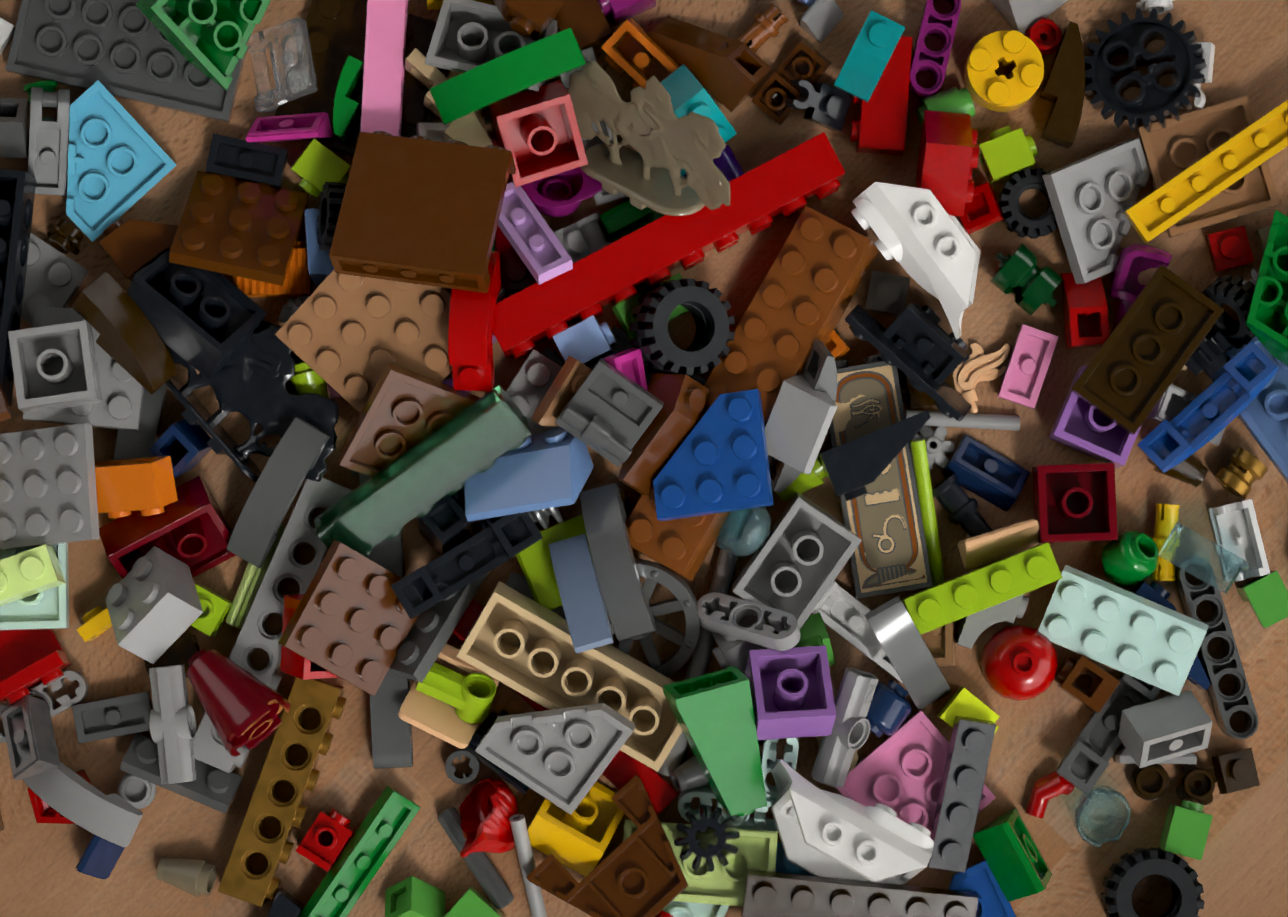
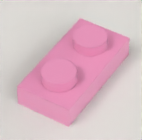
M1022 324L997 397L1034 409L1059 336Z

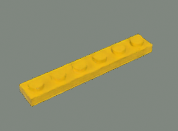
M1288 100L1125 211L1124 214L1146 244L1287 147Z

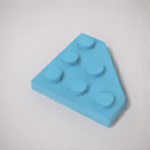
M99 80L70 105L66 215L93 242L177 166Z

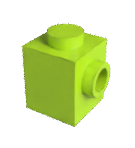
M1010 126L1003 127L988 134L989 141L979 144V160L989 184L1019 173L1023 169L1032 168L1036 163L1034 157L1038 156L1032 136L1030 134L1025 136L1022 128L1011 131Z
M314 138L290 170L302 178L298 185L317 198L321 191H323L322 187L325 182L347 183L349 175L346 172L351 166Z

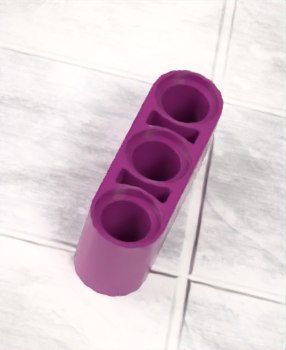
M927 0L924 5L911 60L909 81L910 93L919 99L937 93L942 86L961 10V0H949L952 5V12L947 15H941L934 10V0ZM936 34L943 40L944 48L938 52L931 51L925 46L924 38L927 35ZM920 71L930 72L935 78V85L931 88L920 87L915 79L916 74Z

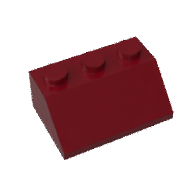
M200 475L176 487L178 501L164 506L163 513L142 516L141 510L131 511V515L117 518L99 528V535L106 555L122 579L132 570L135 562L139 558L144 557L153 546L187 564L192 578L236 556L227 550L232 531Z

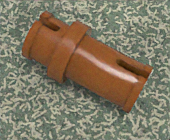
M771 3L762 14L758 12L753 17L755 21L736 40L745 44L750 41L747 46L753 52H756L770 37H777L780 34L778 29L789 20L784 14L779 13L780 10Z

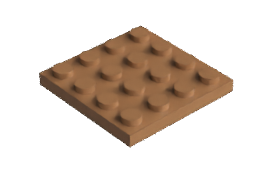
M333 270L275 335L361 413L388 362L442 382L451 373L452 365H449L448 330L452 290L444 287L339 274Z

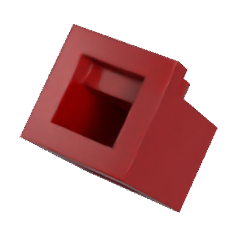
M334 808L329 813L323 809L295 851L328 872L355 831L354 828L349 826L352 820ZM329 831L332 833V844L324 845L321 843L319 838L321 832Z

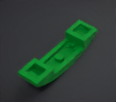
M568 28L470 69L429 90L443 123L446 125L477 112L483 107L587 63L572 28Z

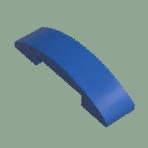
M1253 341L1223 366L1225 372L1170 422L1165 419L1137 444L1163 473L1187 459L1221 432L1253 401L1278 371L1279 368Z

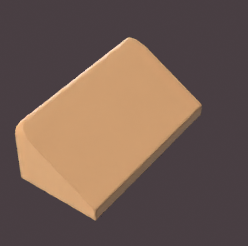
M1035 519L1022 521L959 541L957 545L964 567L966 569L975 568L1037 546L1038 521Z

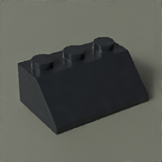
M170 247L133 279L127 294L142 310L161 340L207 379H210L232 359L265 318L267 312L220 273L170 263Z

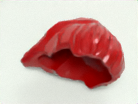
M493 778L482 779L472 787V791L459 806V812L462 817V832L466 839L460 852V857L462 858L474 852L504 853L511 851L515 847L509 818L518 814L517 799L505 782L494 780Z

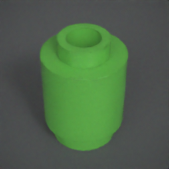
M952 87L920 99L921 107L916 108L917 118L921 127L924 110L970 114V117L975 116L974 104L966 87L960 89Z

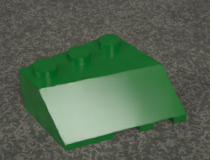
M139 0L135 5L187 61L221 88L227 90L233 79L231 75L238 60L243 59L248 48L246 44L256 24H260L271 0Z
M1275 210L1245 324L1273 357L1288 366V217Z

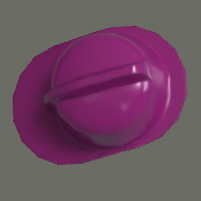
M580 167L521 185L539 213L552 217H565L572 214L579 207L582 200L602 191V183L588 176Z

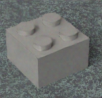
M86 320L8 331L18 408L23 413L28 414L102 403L92 327Z
M155 546L144 557L139 558L135 562L132 570L119 583L114 584L105 597L117 645L152 664L203 613L189 566Z

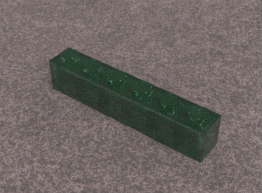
M498 385L492 392L487 393L314 518L316 535L328 549L332 542L336 540L367 557L374 546L384 539L394 538L410 520L426 515L433 508L435 502L445 495H453L464 486L467 479L477 472L483 473L490 469L499 456L508 450L513 451L523 445L527 436L531 434L526 416L502 387Z

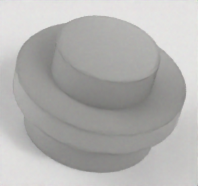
M129 773L124 775L118 784V795L136 809H142L150 805L156 796L157 787L155 784Z

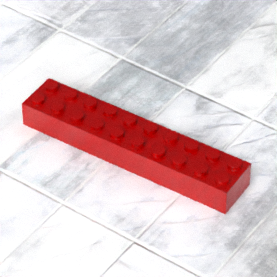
M825 132L729 181V206L722 203L720 208L711 210L704 206L700 211L690 215H664L573 263L572 270L542 284L536 282L496 303L493 333L505 356L508 357L513 354L515 359H519L531 353L533 349L535 350L534 343L547 336L549 342L554 340L553 336L567 330L569 324L579 319L584 321L591 316L595 318L603 314V306L613 301L617 305L635 296L637 293L636 289L647 283L652 287L670 279V271L682 266L684 271L697 266L704 261V254L715 248L718 253H721L738 243V236L748 230L751 236L762 232L772 226L773 217L783 213L784 217L788 218L805 208L806 200L815 195L820 201L837 192L846 172Z

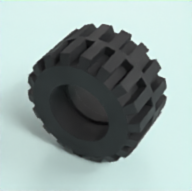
M680 279L656 284L649 288L650 293H644L640 296L638 301L641 303V306L633 307L631 315L636 317V322L629 323V331H635L636 338L631 339L632 346L641 348L643 361H650L648 365L650 369L662 371V374H702L707 372L708 368L716 367L721 363L719 356H727L731 348L726 346V342L733 341L735 332L729 331V325L735 324L734 316L727 315L726 310L730 309L731 306L728 300H719L722 293L717 288L708 289L710 284L705 281ZM678 305L685 307L692 314L696 324L695 338L692 344L685 350L678 348L672 342L668 333L670 314Z
M1159 848L1134 849L1135 852L1132 854L1125 853L1120 857L1121 861L1118 864L1113 863L1109 868L1111 871L1109 877L1104 878L1105 893L1101 894L1102 902L1106 906L1104 911L1107 917H1140L1133 909L1132 893L1136 884L1141 879L1153 874L1165 877L1173 889L1172 904L1167 912L1160 917H1199L1197 916L1199 909H1204V901L1201 899V893H1204L1203 886L1198 883L1197 877L1199 876L1196 871L1190 868L1184 859Z

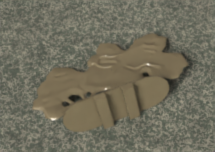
M593 60L585 64L582 70H577L570 75V88H566L571 97L581 138L592 140L594 136H598L605 143L588 148L585 151L588 164L580 168L588 176L600 181L603 190L612 195L620 192L630 197V204L640 210L648 207L656 212L671 216L690 215L700 211L704 206L714 210L720 208L722 203L726 206L730 205V183L713 162L714 158L721 156L723 149L726 148V144L719 134L718 126L711 118L692 111L686 116L677 118L673 112L671 96L655 76L646 81L645 88L638 86L630 91L631 101L627 103L620 97L611 77ZM600 121H604L610 128L613 143L610 142L609 135H604ZM592 122L596 124L598 132L593 129ZM616 135H621L622 141L620 143L617 142ZM624 145H630V146H632L633 148H635L638 152H636V151L632 150L631 148L626 147V146H624ZM681 169H685L686 177L680 175Z

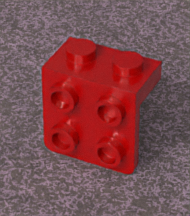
M52 629L0 631V702L8 700L9 704L12 705L24 696L30 695L31 693L28 690L30 687L39 682H42L44 686L64 675L62 669L71 665V662Z

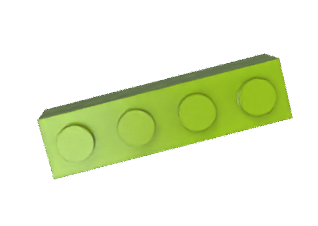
M1046 542L903 598L901 601L920 635L1060 580L1063 577L1049 542Z

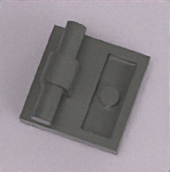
M600 358L559 414L555 423L619 467L621 463L628 459L632 453L631 449L662 409L664 402Z

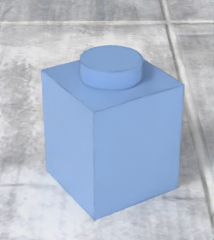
M594 316L553 336L565 362L571 356L587 367H591L597 364L600 358L603 359L615 354L611 344L616 342V339L606 321L599 324Z

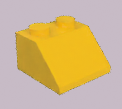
M595 782L571 815L545 798L527 829L531 846L548 856L553 854L560 863L586 877L599 862L624 815V812L611 799L616 792Z

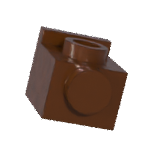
M1078 655L1075 660L1068 657L1056 674V676L1061 678L1057 685L1059 688L1096 713L1101 711L1120 683L1119 680L1083 655ZM1081 674L1088 675L1090 679V684L1084 689L1077 685V678Z

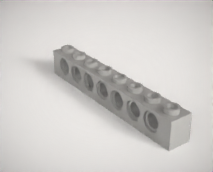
M322 478L320 482L306 480L229 656L230 660L274 691L277 690L281 680V676L276 675V672L281 663L282 645L278 644L282 632L278 635L269 633L265 627V621L271 613H278L283 617L284 597L280 591L281 584L287 578H294L300 585L299 594H305L334 540L341 542L342 536L337 534L343 520L350 521L358 502L352 499L355 491L325 478ZM323 507L329 511L331 521L326 528L318 530L311 523V515L314 510ZM305 542L310 543L316 552L314 560L307 565L301 564L296 558L297 547ZM256 648L264 649L269 655V664L263 670L255 669L250 662V655ZM205 711L193 740L195 759L227 773L233 772L235 766L242 768L250 750L244 745L236 749L241 755L231 756L226 751Z

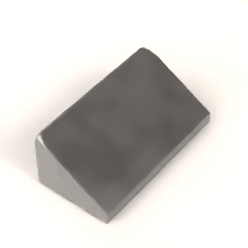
M26 695L1 714L13 779L21 780L52 770L60 765L49 706L46 701Z

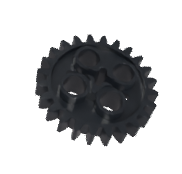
M1140 8L1136 10L1135 19L1132 20L1129 19L1125 12H1122L1121 24L1117 25L1109 19L1107 20L1110 29L1108 33L1100 30L1095 31L1100 41L1099 44L1087 43L1088 50L1093 56L1084 57L1085 66L1091 68L1085 71V81L1091 82L1085 86V93L1087 96L1095 95L1090 101L1094 109L1104 106L1101 111L1103 119L1106 120L1115 114L1114 123L1118 128L1125 120H1128L1129 128L1133 132L1139 122H1143L1146 131L1150 132L1152 121L1155 120L1158 121L1162 128H1166V116L1170 115L1173 119L1179 121L1180 116L1177 109L1182 107L1186 110H1191L1192 106L1187 98L1189 96L1200 98L1201 96L1199 89L1194 84H1201L1206 81L1204 74L1197 72L1206 68L1205 59L1196 58L1204 52L1202 45H1192L1197 39L1194 31L1183 34L1186 29L1185 21L1181 20L1172 26L1173 17L1169 12L1162 20H1159L1157 10L1154 8L1150 12L1149 18H1144ZM1153 40L1165 42L1164 47L1159 52H1148L1146 47ZM1124 53L1129 55L1127 62L1122 66H1112L1110 64L1111 59L1116 54ZM1170 57H1176L1174 62L1167 61ZM1146 64L1148 74L1141 76L1139 66ZM1165 74H1175L1178 76L1177 81L1170 87H1162L1158 84L1160 78ZM1114 78H1121L1117 83L1111 82ZM1137 87L1141 89L1140 95L1135 100L1128 101L1122 98L1123 93L1128 88Z

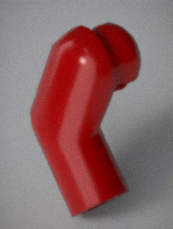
M1055 771L1037 779L1033 785L1025 813L1043 819L1049 799L1061 794L1069 795L1075 786Z

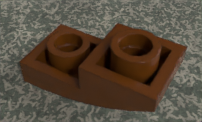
M802 39L751 101L781 125L794 110L785 104V100H798L800 98V90L798 87L791 85V80H806L814 86V82L820 79L832 63Z

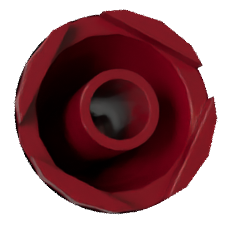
M202 649L195 653L188 661L190 667L186 675L226 751L231 756L241 755L236 749L244 745L249 750L256 747L282 723V720L278 717L282 709L284 708L287 713L290 711V703L283 696L216 649L209 651Z

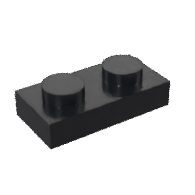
M213 134L205 171L282 187L289 150Z

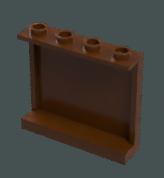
M375 131L373 133L360 132L329 253L335 273L488 293L491 281L488 264L509 174H515L516 172L512 152L496 145L478 147L470 146L457 140L447 143L431 141L423 136H412L410 138L393 136L385 131Z

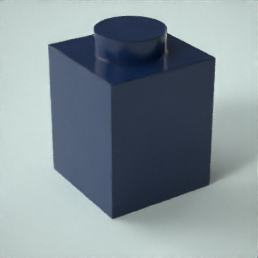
M186 419L173 423L149 451L155 457L170 455L174 477H177L192 470L212 449L207 444L211 437L200 426H191Z

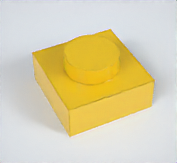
M99 605L81 618L84 624L76 630L85 642H91L112 627L108 608L103 610Z

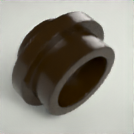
M1159 764L1143 768L1137 766L1130 777L1131 788L1142 799L1156 800L1166 793L1169 786V776L1166 770Z

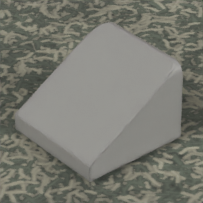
M815 0L801 17L800 27L818 42H822L843 18V12L835 0Z

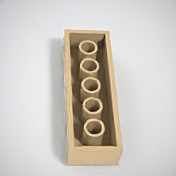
M500 581L456 656L549 710L605 703L636 724L634 731L620 750L657 772L682 733V729L663 692L664 685L675 683V681L610 644L576 654L565 618Z

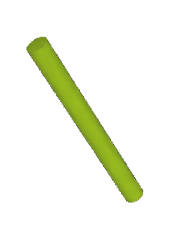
M916 438L910 440V447L933 586L945 582L925 438Z

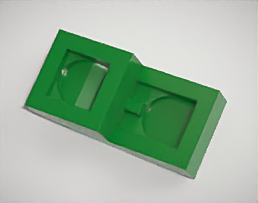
M350 55L345 62L338 81L333 107L334 134L337 139L345 142L362 109L359 103L350 99L364 72V64Z

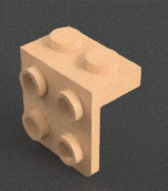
M447 643L435 660L436 663L465 676L472 673H482L489 676L456 657L459 649ZM489 676L496 683V687H498L500 681ZM414 681L399 709V718L458 748H466L479 723L470 724L464 722L456 715L453 706L416 690L418 682Z

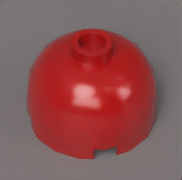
M1024 625L1004 627L995 633L984 645L980 660L982 675L990 688L1001 697L1016 701L1034 699L1044 693L1054 681L1058 667L1056 650L1051 641L1040 633L1038 629Z

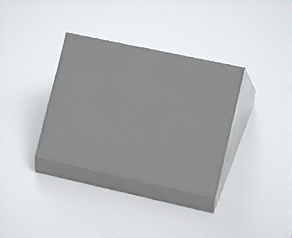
M801 373L783 381L766 424L765 435L768 455L802 473L811 474L838 406L828 393L813 390Z

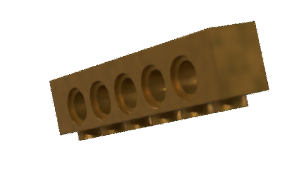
M296 677L288 698L290 711L288 713L285 710L283 711L282 723L278 726L218 892L262 907L267 899L274 900L281 879L275 877L279 864H287L294 846L293 842L288 841L293 826L301 827L307 811V806L301 805L306 791H314L321 772L315 769L320 754L327 755L334 737L333 734L328 733L333 718L340 720L347 698L341 697L344 688L320 679L302 680ZM308 707L317 709L321 715V723L316 729H309L302 723V712ZM297 743L307 749L308 758L303 765H296L290 761L288 751L291 745ZM279 780H287L293 784L295 794L291 800L283 801L277 797L275 786ZM267 816L276 817L281 823V832L276 837H270L262 830V821ZM259 852L266 856L268 868L265 872L257 873L250 868L249 857L252 853Z

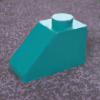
M871 10L834 86L868 103L905 27Z

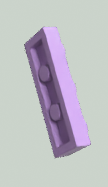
M512 182L507 184L498 226L537 283L542 284L572 270V258L522 187H515Z

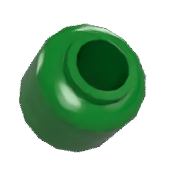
M1135 530L1125 531L1118 536V540H1112L1103 547L1101 553L1103 571L1109 579L1125 587L1135 585L1156 570L1158 564V548L1156 543L1144 533Z

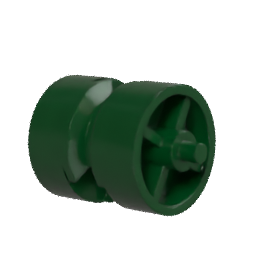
M1023 243L1011 256L1008 254L1005 257L1001 252L998 253L995 258L1001 262L998 265L1001 268L991 278L990 282L1005 294L1015 293V303L1030 316L1042 304L1048 303L1052 307L1055 306L1058 301L1053 298V291L1063 279L1048 265L1039 267L1037 265L1038 257Z

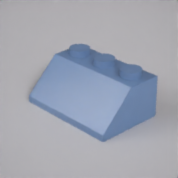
M560 426L551 428L541 434L530 435V433H520L506 440L495 441L494 439H485L474 445L464 462L465 516L467 521L574 504L594 467L586 444Z

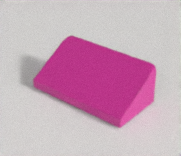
M325 112L257 117L246 135V141L266 143L332 138L333 131L328 113Z

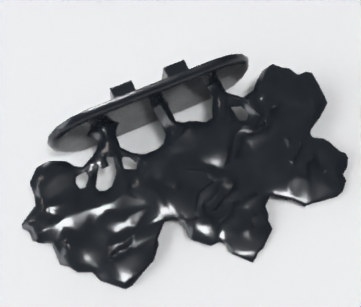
M271 324L267 329H263L259 333L252 332L232 359L210 379H207L201 373L197 374L191 364L164 343L174 363L182 364L188 369V382L185 385L175 376L165 384L186 408L181 415L191 426L203 427L212 437L207 444L216 454L228 455L256 483L261 471L249 458L250 454H262L270 458L277 447L267 448L268 445L265 442L259 445L258 440L266 435H278L282 439L295 417H299L330 435L314 468L309 470L305 477L316 482L321 481L322 475L327 472L325 459L336 450L337 435L334 428L338 422V404L316 393L292 395L287 392L285 383L295 374V360L290 356L292 350L275 335L282 326ZM210 385L214 389L216 400L219 402V410L211 415L193 395L194 389ZM230 412L243 414L250 423V438L243 444L238 445L219 424ZM261 423L263 431L256 435L255 427Z

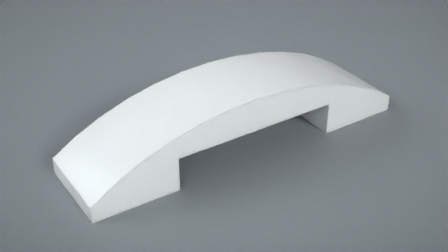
M833 581L812 613L820 612L826 625L903 684L864 616L871 610Z

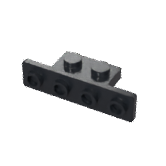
M912 303L905 308L887 329L860 305H857L847 315L845 321L850 324L849 328L852 333L863 341H869L878 349V354L884 362L890 366H897L906 374L907 380L913 388L920 392L925 391L934 399L936 407L941 413L949 418L954 417L959 422L966 416L972 407L971 404L949 386L945 379L966 358L968 353Z

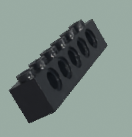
M0 169V380L8 405L11 406L14 373L8 331L20 330L36 179L26 171Z

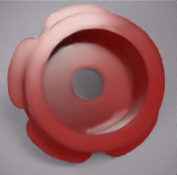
M1049 18L1040 19L1025 31V36L1034 42L1043 55L1054 53L1058 48V43L1062 41L1060 27ZM1040 34H1046L1047 39L1041 40Z

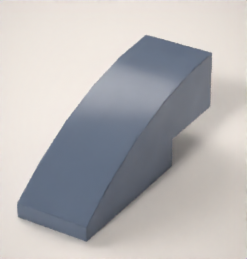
M586 534L548 544L565 617L576 654L614 643L606 605L597 579Z

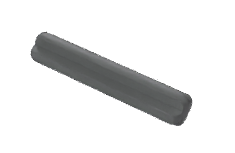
M450 807L439 814L438 821L460 853L466 841L461 827L462 817L456 808ZM474 852L463 858L496 909H502L513 901L512 893L485 852Z

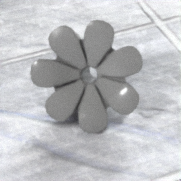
M923 426L918 431L919 435L915 434L912 439L925 438L929 471L932 470L933 464H936L940 469H944L949 463L945 454H950L954 451V443L945 441L944 438L948 432L945 427L938 426L932 431L930 426ZM930 443L934 445V449L930 447Z

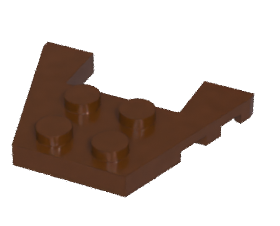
M635 775L611 798L637 826V830L580 883L553 854H550L526 876L528 881L592 917H656L689 885L644 784L638 775Z

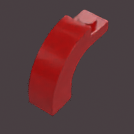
M491 251L488 264L491 281L488 293L452 289L448 356L449 365H452L454 390L492 392L494 387L492 338L495 304L501 287L499 252Z

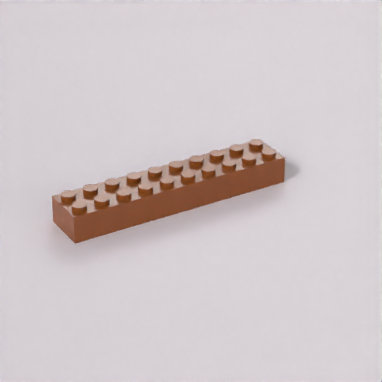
M805 206L737 326L734 340L728 342L727 346L731 349L727 356H720L721 363L714 367L704 384L710 391L701 418L720 394L758 389L761 392L764 426L766 427L783 381L802 373L814 340H820L824 345L827 344L832 331L836 328L879 250L871 239ZM653 487L648 495H641L625 525L633 549L692 581L731 511L660 522L657 520Z

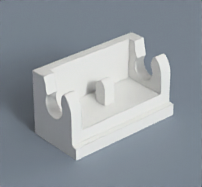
M1252 499L1208 509L1225 582H1236L1270 574Z

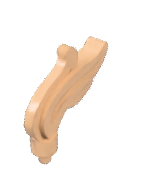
M973 343L970 345L972 350L970 358L965 363L959 364L953 373L955 390L971 404V413L978 412L976 402L979 399L975 391L977 383L993 381L1005 372V366L999 370L995 368L1003 364L1008 357L1010 351L1008 343L1004 344L1002 349L984 355L982 346Z

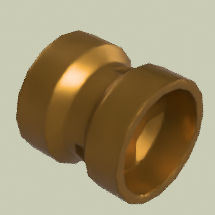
M1238 447L1231 455V463L1227 467L1221 468L1214 478L1230 493L1241 500H1245L1252 491L1251 485L1255 480H1261L1268 469L1255 456Z

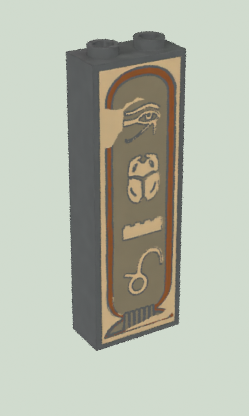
M879 355L864 357V365L849 367L848 360L835 362L837 368L835 404L838 407L827 431L830 449L905 419L897 366L888 365ZM908 442L877 479L865 485L868 493L846 501L844 494L838 496L842 524L862 539L848 560L854 597L856 599L933 586L910 444Z

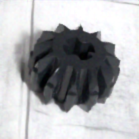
M700 806L699 811L702 819L697 821L691 811L686 812L685 816L692 825L689 828L684 824H677L676 829L687 834V838H677L674 840L675 846L689 845L690 848L683 851L679 857L684 861L694 853L696 857L692 862V869L698 870L703 858L706 859L708 872H713L714 863L712 858L717 857L725 867L729 862L722 854L723 850L731 854H737L738 848L727 844L726 840L738 839L740 834L738 831L725 833V829L734 823V819L728 817L720 824L718 820L722 815L721 808L717 807L714 810L712 819L707 818L706 806ZM708 828L716 831L713 837H718L717 844H709L706 849L700 848L698 845L701 844V841L696 840L698 832L705 833Z

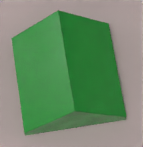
M1016 807L973 833L977 846L1008 902L1037 894L1046 889L1052 873Z

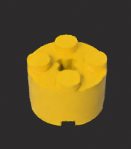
M1001 30L990 33L979 40L966 60L963 75L964 86L977 105L996 112L1014 111L1026 104L1039 88L1044 76L1043 58L1034 42L1019 31ZM999 64L1003 68H1010L1011 73L1008 75V79L1005 75H996L995 72Z

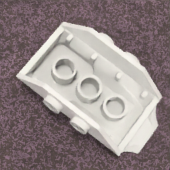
M874 182L853 200L856 208L851 213L864 230L873 229L879 238L874 244L887 261L895 258L922 288L939 299L957 340L962 336L961 324L964 311L973 304L981 250L965 231L958 219L946 212L931 190Z
M782 759L771 770L777 789V799L771 810L786 858L791 863L814 876L898 885L907 883L927 867L934 847V841L930 838L931 832L927 828L913 822L907 824L897 818V813L886 805L877 803L875 807L864 806L842 795L820 790Z

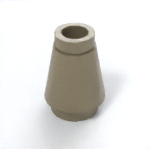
M162 857L157 868V879L163 880L196 897H199L201 894L208 896L211 893L217 874L216 866L209 864V861L206 859Z

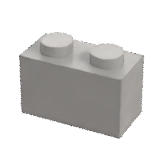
M1190 690L1180 693L1179 696L1169 695L1156 701L1134 705L1122 710L1118 737L1138 767L1143 768L1208 748L1213 721Z

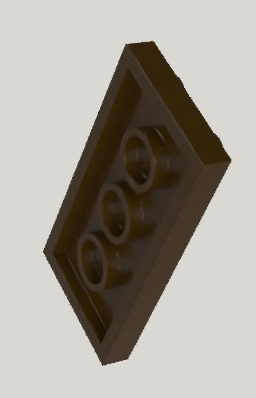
M1160 265L1070 391L1131 435H1134L1213 327L1224 309L1168 268Z

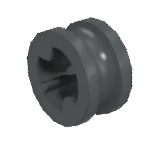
M466 749L453 752L447 758L445 764V772L448 778L457 784H467L473 781L480 770L479 759ZM462 756H466L471 759L469 766L473 769V772L470 776L464 773L461 778L454 774L456 767L452 762L456 757L461 761Z

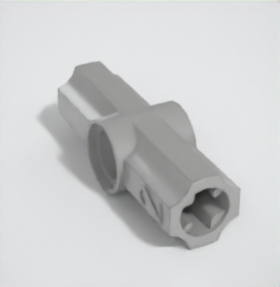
M183 664L149 668L153 701L149 725L152 740L154 743H157L161 784L195 781L197 779L192 740L196 736V719L193 707L188 703L185 666Z
M846 667L834 703L836 718L830 736H823L811 773L812 779L833 787L844 786L855 750L860 749L865 744L870 734V722L866 719L879 680L876 678L877 676L867 671Z

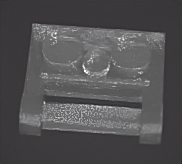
M297 17L250 36L246 44L248 46L246 51L251 54L257 96L254 97L256 111L271 112L276 110L278 105L318 91L305 20ZM268 48L270 50L275 89L271 88L266 50Z

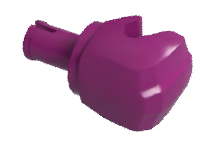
M1132 244L1122 250L1116 265L1110 297L1115 298L1116 302L1119 303L1112 331L1146 286L1139 283V273L1147 269L1159 268L1160 265L1167 268L1172 259V254L1166 250L1145 244Z

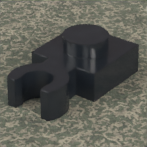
M791 80V85L799 88L800 98L798 100L786 99L785 104L792 109H806L804 115L806 120L833 131H842L852 95L821 82H814V86H812L806 80Z

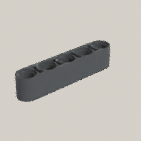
M1199 557L1185 558L1175 566V584L1184 614L1202 622L1196 615L1197 605L1206 600L1213 607L1211 619L1207 622H1202L1209 625L1197 655L1210 681V686L1207 690L1218 726L1226 736L1247 739L1257 731L1259 724L1258 715L1214 570L1205 559ZM1191 564L1198 565L1202 570V579L1195 586L1189 584L1185 578V571ZM1214 637L1220 638L1224 643V652L1217 659L1212 658L1207 651L1208 642ZM1225 674H1230L1235 680V689L1229 695H1223L1218 687L1219 679ZM1236 711H1242L1247 721L1243 730L1239 732L1232 730L1229 723L1231 715Z

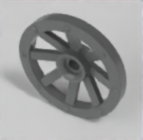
M635 559L639 577L646 578L642 589L647 594L648 601L657 582L675 595L676 598L653 604L649 602L656 628L654 632L676 643L679 647L668 658L661 661L652 635L649 632L621 640L618 649L628 654L633 640H640L649 663L648 667L669 677L688 661L696 647L700 631V621L696 613L697 601L687 583L674 571L656 562ZM683 610L686 619V632L683 633L656 618V616ZM610 621L609 624L611 628V633L613 635L615 634V631Z

